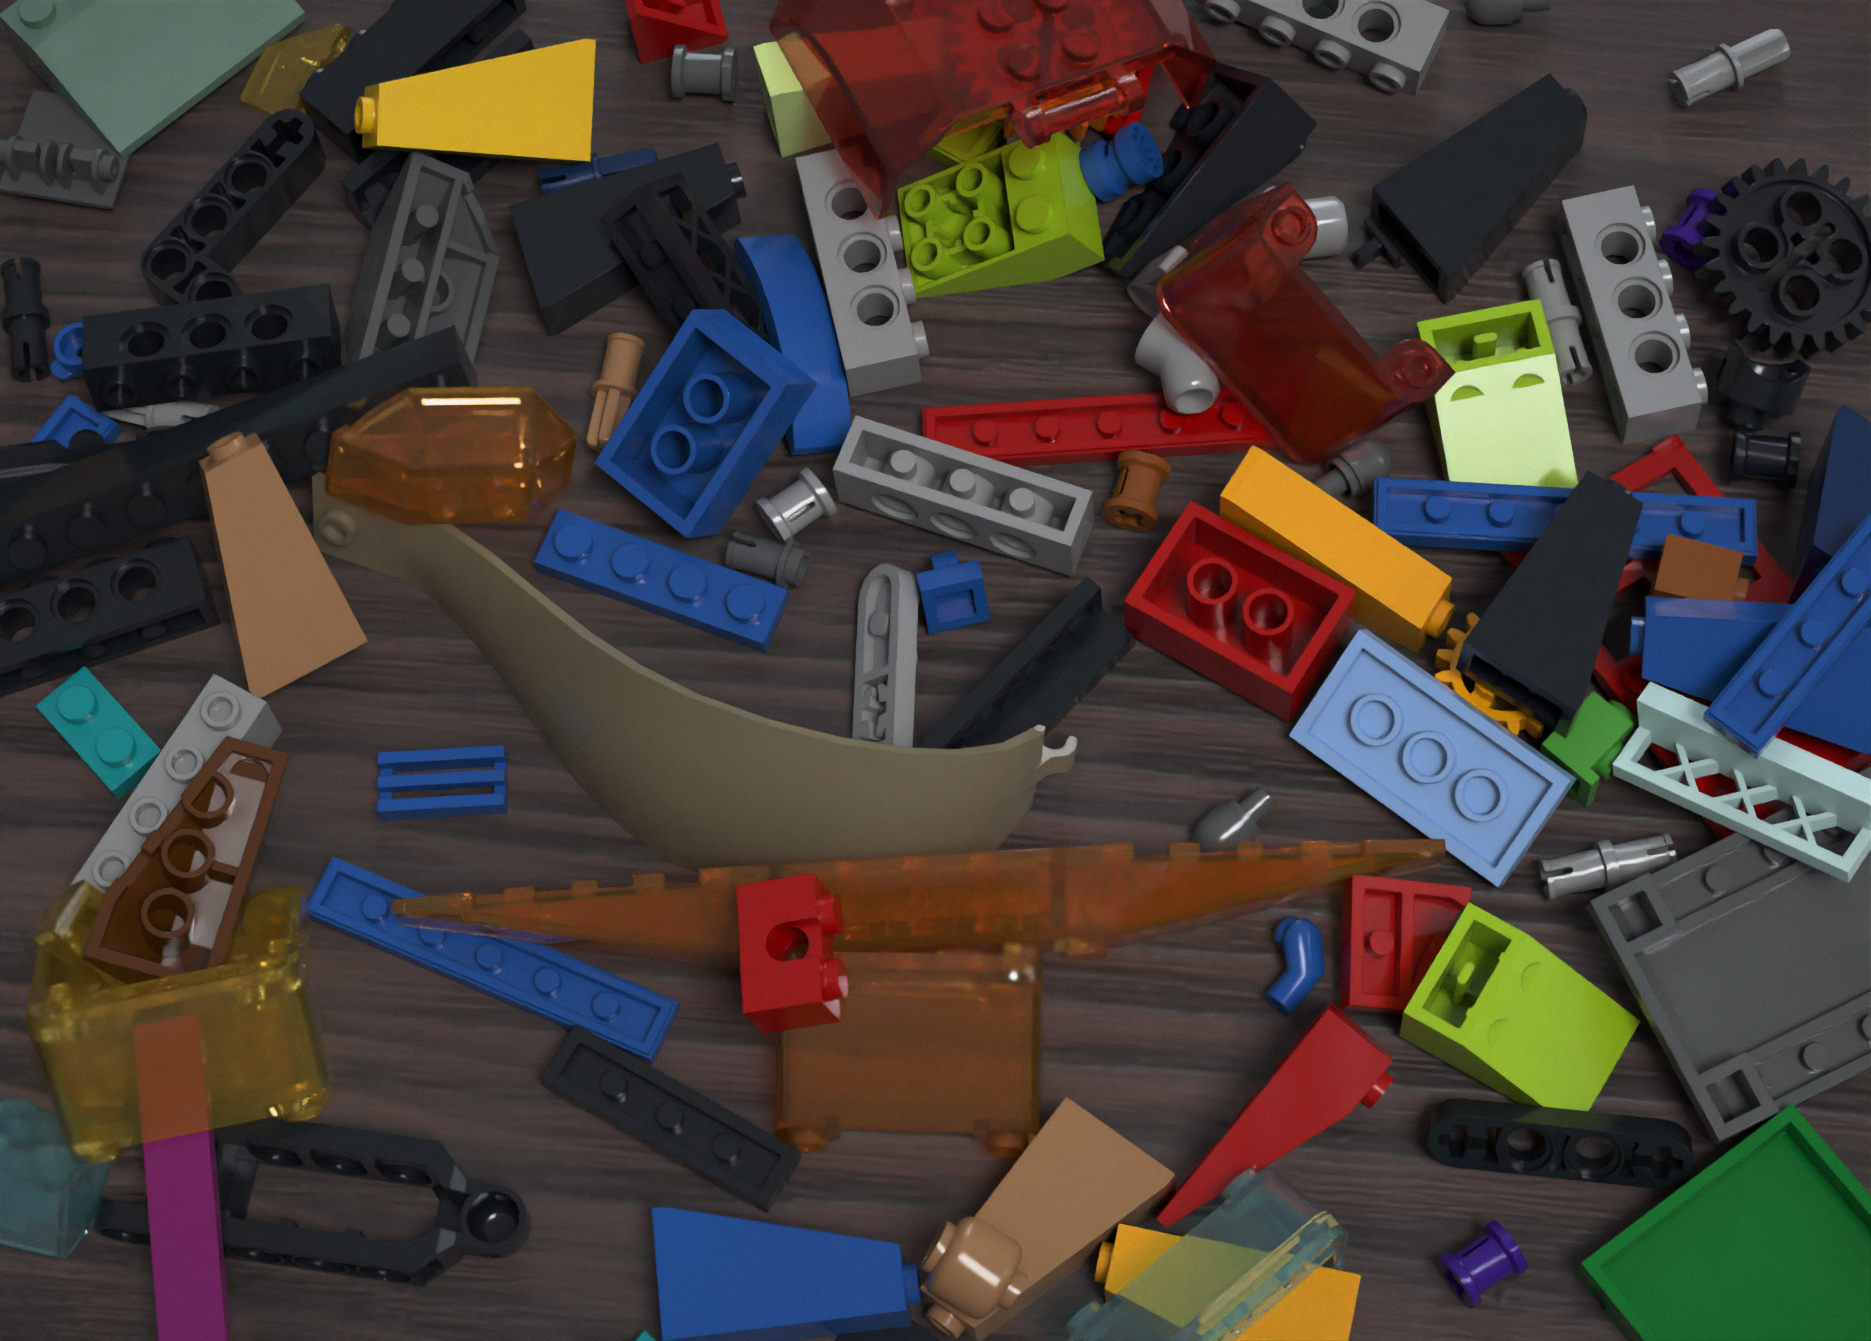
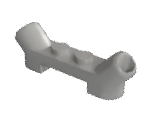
M1276 186L1267 188L1243 215L1241 248L1243 252L1219 278L1218 284L1199 306L1196 305L1192 311L1173 299L1164 306L1141 337L1135 353V362L1161 378L1167 407L1181 414H1196L1206 411L1218 400L1220 387L1213 354L1226 339L1232 342L1242 333L1249 320L1250 311L1261 298L1268 300L1276 293L1285 277L1286 268L1292 261L1340 255L1343 252L1348 241L1347 216L1343 202L1335 196L1299 200Z

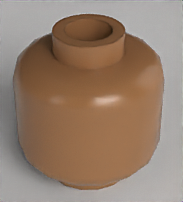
M971 1216L962 1218L956 1225L946 1221L934 1237L920 1265V1269L928 1273L926 1287L933 1296L977 1320L988 1316L997 1305L1008 1311L1020 1294L1027 1279V1274L1017 1269L1022 1255L1020 1244Z

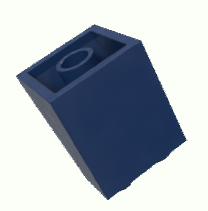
M1844 404L1835 414L1808 480L1787 604H1795L1867 515H1871V422Z

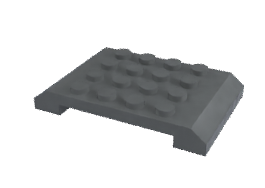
M1871 767L1857 774L1871 779ZM1789 806L1763 819V821L1773 825L1797 818L1793 806ZM1838 826L1813 832L1818 846L1842 857L1857 836ZM1736 832L1651 875L1648 872L1589 901L1586 905L1714 1145L1773 1118L1790 1104L1797 1106L1871 1069V850L1850 882L1847 883Z

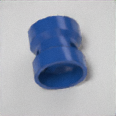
M1132 122L1118 129L1115 132L1114 139L1109 142L1098 139L1084 146L1079 153L1080 168L1084 179L1091 191L1103 202H1110L1124 195L1128 190L1129 184L1145 185L1163 174L1164 166L1159 147L1152 134L1140 122Z

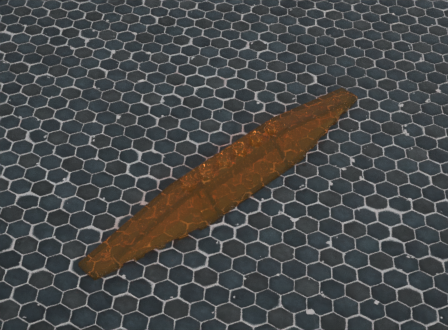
M1445 839L1363 840L1360 844L1332 846L1331 841H1301L1297 848L1263 849L1262 842H1239L1236 845V851L1200 853L1199 843H1169L1167 845V855L1134 857L1133 844H1111L699 869V882L667 884L664 873L635 875L633 876L634 886L598 888L596 880L571 882L572 890L537 892V888L534 886L506 888L504 889V894L476 895L472 892L397 899L392 900V914L402 926L530 942L546 946L727 971L739 970L741 978L736 885L815 873L832 894L839 896L842 904L844 931L842 934H837L836 939H833L832 943L833 958L841 957L844 964L871 963L872 971L895 972L909 969L910 960L936 959L937 967L963 968L975 965L976 956L1002 955V962L1005 964H1030L1041 961V953L1068 951V959L1088 961L1107 957V949L1121 948L1343 891V883L1352 875L1393 878L1436 867L1443 860L1446 853ZM809 943L795 947L788 954L786 961L803 959L808 951Z

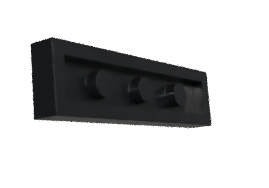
M576 1024L540 1078L543 1086L767 1214L802 1159L800 1150Z

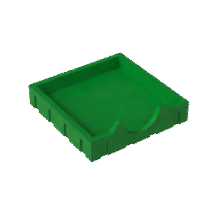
M1790 1104L1581 1262L1576 1277L1591 1295L1594 1293L1606 1307L1605 1313L1628 1341H1871V1195L1796 1107Z

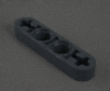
M1458 1098L1439 1103L1432 1110L1428 1120L1429 1150L1434 1158L1442 1164L1455 1168L1653 1189H1670L1681 1185L1688 1179L1694 1167L1692 1139L1689 1133L1678 1123L1666 1119ZM1453 1125L1466 1126L1464 1141L1451 1140ZM1488 1127H1496L1495 1146L1487 1145ZM1529 1128L1542 1134L1545 1142L1534 1151L1523 1152L1512 1147L1507 1138L1518 1129ZM1597 1135L1610 1141L1613 1149L1604 1157L1591 1159L1578 1153L1575 1146L1582 1138ZM1624 1141L1634 1142L1632 1160H1625ZM1660 1146L1671 1148V1153L1667 1156L1666 1162H1657L1653 1159Z

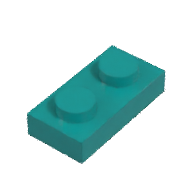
M85 666L36 705L41 715L117 800L121 799L140 783L162 751Z

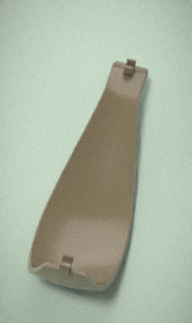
M322 472L312 476L314 540L320 552L406 581L437 600L484 653L575 781L626 832L680 867L733 886L815 873L832 894L839 896L841 902L890 900L943 885L995 853L1033 805L1037 783L1048 775L1067 772L1074 764L1078 743L1077 738L1070 735L1062 748H1047L1043 745L1046 727L1039 724L1033 729L1030 728L998 744L961 749L909 748L839 737L767 719L697 694L640 665L591 633L494 553L446 520L408 502L364 487L349 485L348 482L335 480L332 476Z

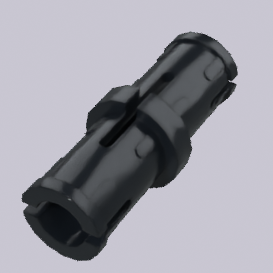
M20 257L21 280L20 273H16V263L13 258L1 265L6 308L1 312V323L3 330L9 334L12 364L11 376L21 382H31L30 360L31 366L35 367L36 379L40 381L51 374L45 331L50 327V314L47 307L42 305L41 268L38 261L32 258Z

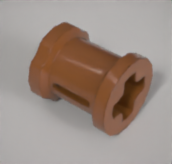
M1126 450L1118 456L1116 470L1119 472L1113 497L1107 499L1104 503L1102 514L1109 523L1119 528L1134 532H1149L1154 530L1158 523L1159 516L1158 512L1155 511L1161 485L1169 480L1171 465L1157 455L1138 450Z

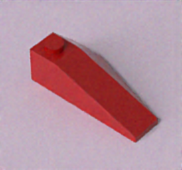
M1329 1000L1275 1066V1070L1271 1074V1079L1247 1101L1227 1128V1133L1221 1140L1218 1139L1159 1211L1156 1220L1168 1228L1343 1119L1352 1112L1359 1102L1370 1109L1394 1080V1077L1385 1071L1393 1062L1392 1055L1342 1009Z

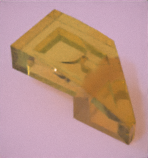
M337 23L266 46L248 79L240 99L271 114L283 109H297L305 113L298 92L305 87L307 80L316 70L327 67L342 53L352 30Z

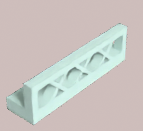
M1649 682L1637 699L1639 727L1612 764L1613 775L1849 883L1871 850V779L1776 737L1756 760L1703 720L1704 712L1709 707L1653 682ZM1652 742L1676 753L1680 765L1653 771L1637 762ZM1721 773L1734 779L1738 792L1712 798L1698 791L1695 779ZM1778 799L1793 806L1797 819L1772 825L1757 818L1753 805ZM1838 826L1857 836L1842 857L1818 846L1813 832Z

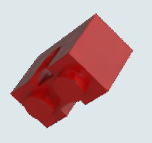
M815 873L736 885L743 1014L763 1034L841 1022L840 999L846 998L848 995V977L842 958H833L832 940L836 939V935L842 934L844 931V914L839 896L832 894ZM809 943L808 951L803 959L786 961L788 954L795 947Z

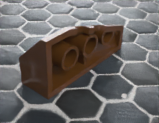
M225 737L181 794V800L157 831L153 830L141 846V851L120 879L116 878L103 895L83 953V960L147 997L185 1008L199 1006L204 1013L211 1015L231 955L288 764V753L233 737Z

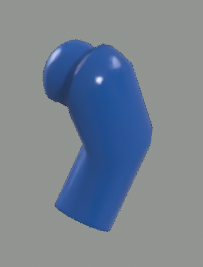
M1296 916L1285 917L1276 926L1274 940L1279 942L1280 948L1284 950L1287 969L1264 994L1269 1004L1285 1016H1290L1323 978L1325 973L1320 930L1308 918H1298Z

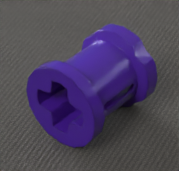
M1695 188L1689 193L1685 202L1687 209L1676 225L1667 228L1659 240L1660 248L1668 258L1677 262L1682 267L1693 271L1699 270L1704 264L1709 262V259L1692 252L1693 247L1703 238H1707V236L1696 229V226L1706 215L1711 214L1706 205L1718 193L1709 189Z
M1495 1220L1484 1226V1234L1454 1255L1445 1252L1436 1258L1438 1268L1444 1280L1457 1298L1470 1309L1481 1303L1482 1293L1510 1274L1518 1277L1528 1268L1526 1259L1507 1230Z

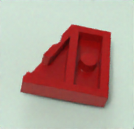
M1355 874L1343 879L1340 1009L1403 1015L1405 1008L1445 943V937L1459 910L1467 906L1471 898V887Z

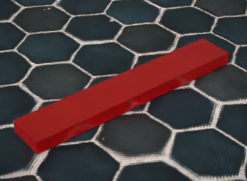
M1294 383L1220 388L1218 400L1204 412L1188 415L1178 413L1167 407L1163 392L922 408L923 437L1016 467L1116 461L1119 454L1126 450H1138L1157 455L1161 458L1248 452L1252 445L1263 451L1299 448Z

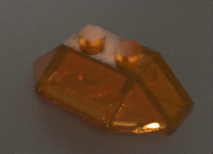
M531 387L407 388L370 410L351 427L346 424L332 433L325 490L332 497L405 525L528 522L569 490L578 435Z

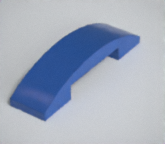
M794 234L737 237L734 247L738 262L757 291L771 346L818 382L785 433L791 456L841 451L851 427L849 398L834 322L816 270L806 250Z

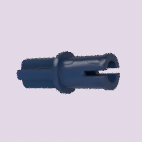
M650 147L598 158L597 153H591L590 162H578L546 170L544 168L539 169L543 195L658 161V156L654 148Z

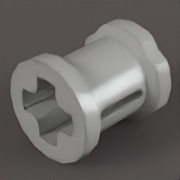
M804 467L798 472V480L770 499L760 497L754 501L762 521L776 540L782 544L793 540V536L821 516L831 518L837 514L836 506L829 493L808 467Z

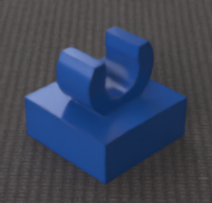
M955 550L930 555L933 570L916 574L928 633L933 634L989 621L990 614L978 559L959 564Z

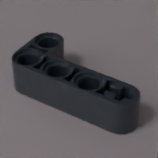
M283 109L268 117L146 248L141 257L140 267L150 290L160 306L243 295L238 282L230 272L314 183L325 168L326 156L314 124L306 113L297 109ZM263 186L257 192L246 194L253 187ZM224 228L217 235L205 237L212 230ZM184 271L176 279L165 280L172 273Z

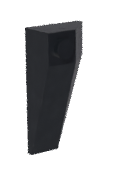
M1214 61L1178 107L1169 123L1176 131V134L1164 154L1161 153L1164 166L1163 174L1149 182L1143 193L1131 197L1124 203L1102 243L1105 260L1097 263V265L1128 279L1150 261L1168 251L1278 174L1286 164L1294 161L1304 150L1307 142L1306 138L1318 123L1271 78Z

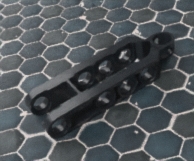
M139 1098L127 1099L124 1101L117 1136L133 1144L143 1146ZM212 1108L224 1258L425 1287L463 1260L464 1254L485 1258H505L516 1253L526 1243L531 1232V1217L522 1199L512 1189L504 1186L466 1180L440 1141ZM258 1164L430 1188L440 1201L435 1227L420 1238L412 1237L411 1244L368 1238L364 1236L360 1229L347 1228L346 1234L301 1228L295 1220L281 1218L279 1225L246 1220ZM101 1196L93 1228L94 1232L119 1242L151 1247L148 1206L129 1202L109 1201L106 1197Z

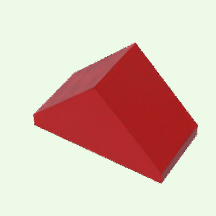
M624 0L640 64L672 57L676 44L686 45L688 51H696L722 44L729 38L719 0Z

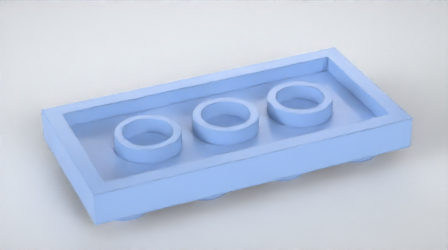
M1367 629L1358 630L1289 734L1295 741L1497 887L1504 885L1577 779Z

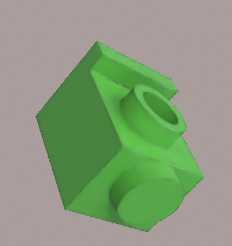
M1593 691L1584 700L1575 725L1567 738L1554 731L1542 743L1540 753L1577 778L1567 793L1584 808H1587L1595 799L1600 776L1606 781L1614 776L1612 764L1628 743L1630 736L1639 727V723L1624 705L1615 700L1607 702Z

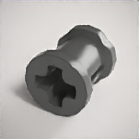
M675 45L671 67L673 98H684L686 93L717 94L722 96L723 101H734L738 76L736 48L726 47L723 53L688 51L686 45Z

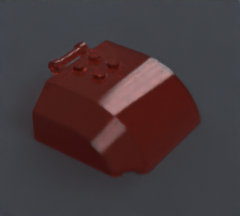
M779 0L769 24L772 35L876 220L889 217L900 175L946 137L1007 116L1021 141L1028 149L1041 146L1050 142L1052 134L1117 111L1125 116L1142 110L1145 105L1144 92L1137 77L1130 72L1156 63H1160L1185 107L1190 109L1200 105L1217 61L1181 0ZM1099 83L1104 88L1103 90L1043 111L1037 107V105Z

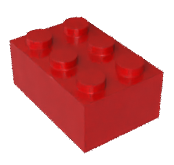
M1190 500L1124 600L1125 628L1133 633L1136 638L1290 723L1354 623L1357 591Z

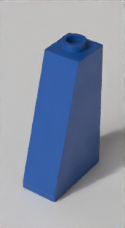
M1646 596L1644 617H1631L1629 655L1642 656V678L1714 702L1794 604ZM1871 622L1791 717L1785 727L1864 754H1871Z
M671 1207L651 1208L662 1341H796L846 1333L912 1326L910 1305L922 1304L918 1264H906L901 1246L898 1243Z

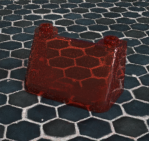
M1286 182L1224 211L1162 275L1157 283L1156 300L1164 318L1209 366L1284 452L1297 463L1310 466L1334 459L1434 396L1456 372L1435 348L1426 341L1415 338L1397 342L1379 357L1298 265L1315 244L1318 226L1316 217L1309 205Z

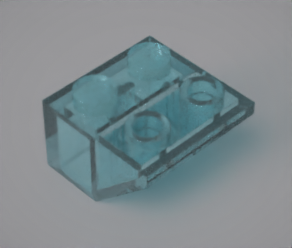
M0 1099V1244L67 1259L93 1226L100 1199L103 1196L121 1138L117 1136L118 1125L98 1121L95 1117L88 1114H66L39 1108L26 1100Z

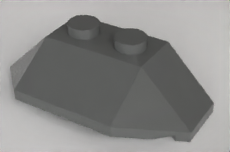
M415 150L408 155L371 230L344 333L349 363L455 325L473 365L500 254L485 214L473 194L475 188L468 172Z

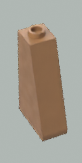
M234 432L212 443L207 448L209 456L198 461L241 674L250 693L261 699L367 643L368 640L256 432L246 437L243 436L242 432Z
M1066 1097L975 1215V1218L1020 1244L1022 1255L1017 1269L1026 1273L1027 1279L1017 1299L1008 1311L997 1305L988 1316L977 1320L933 1296L927 1290L925 1281L920 1287L923 1303L929 1308L924 1314L925 1317L936 1328L952 1339L957 1340L961 1333H964L973 1341H982L1098 1255L1103 1241L1114 1243L1119 1223L1135 1227L1165 1205L1176 1191V1174Z

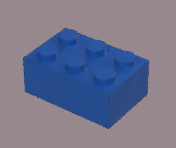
M692 309L594 463L684 537L694 538L718 535L818 382L725 309Z

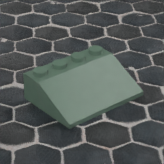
M17 0L0 13V20L18 56L122 160L308 19L305 11L296 0Z

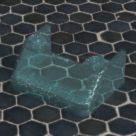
M1249 1168L1237 1176L1225 1188L1221 1196L1226 1201L1114 1297L1102 1307L1097 1301H1093L1076 1313L1065 1327L1071 1335L1067 1341H1234L1320 1266L1343 1271L1348 1233L1328 1211L1272 1169H1267L1257 1174L1252 1168Z

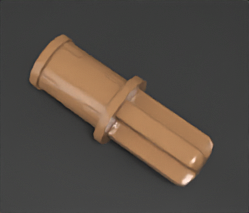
M612 333L608 335L607 349L599 380L591 385L590 393L595 399L585 441L587 447L595 450L597 454L601 453L639 394L635 386L641 357L645 350V342L628 333Z

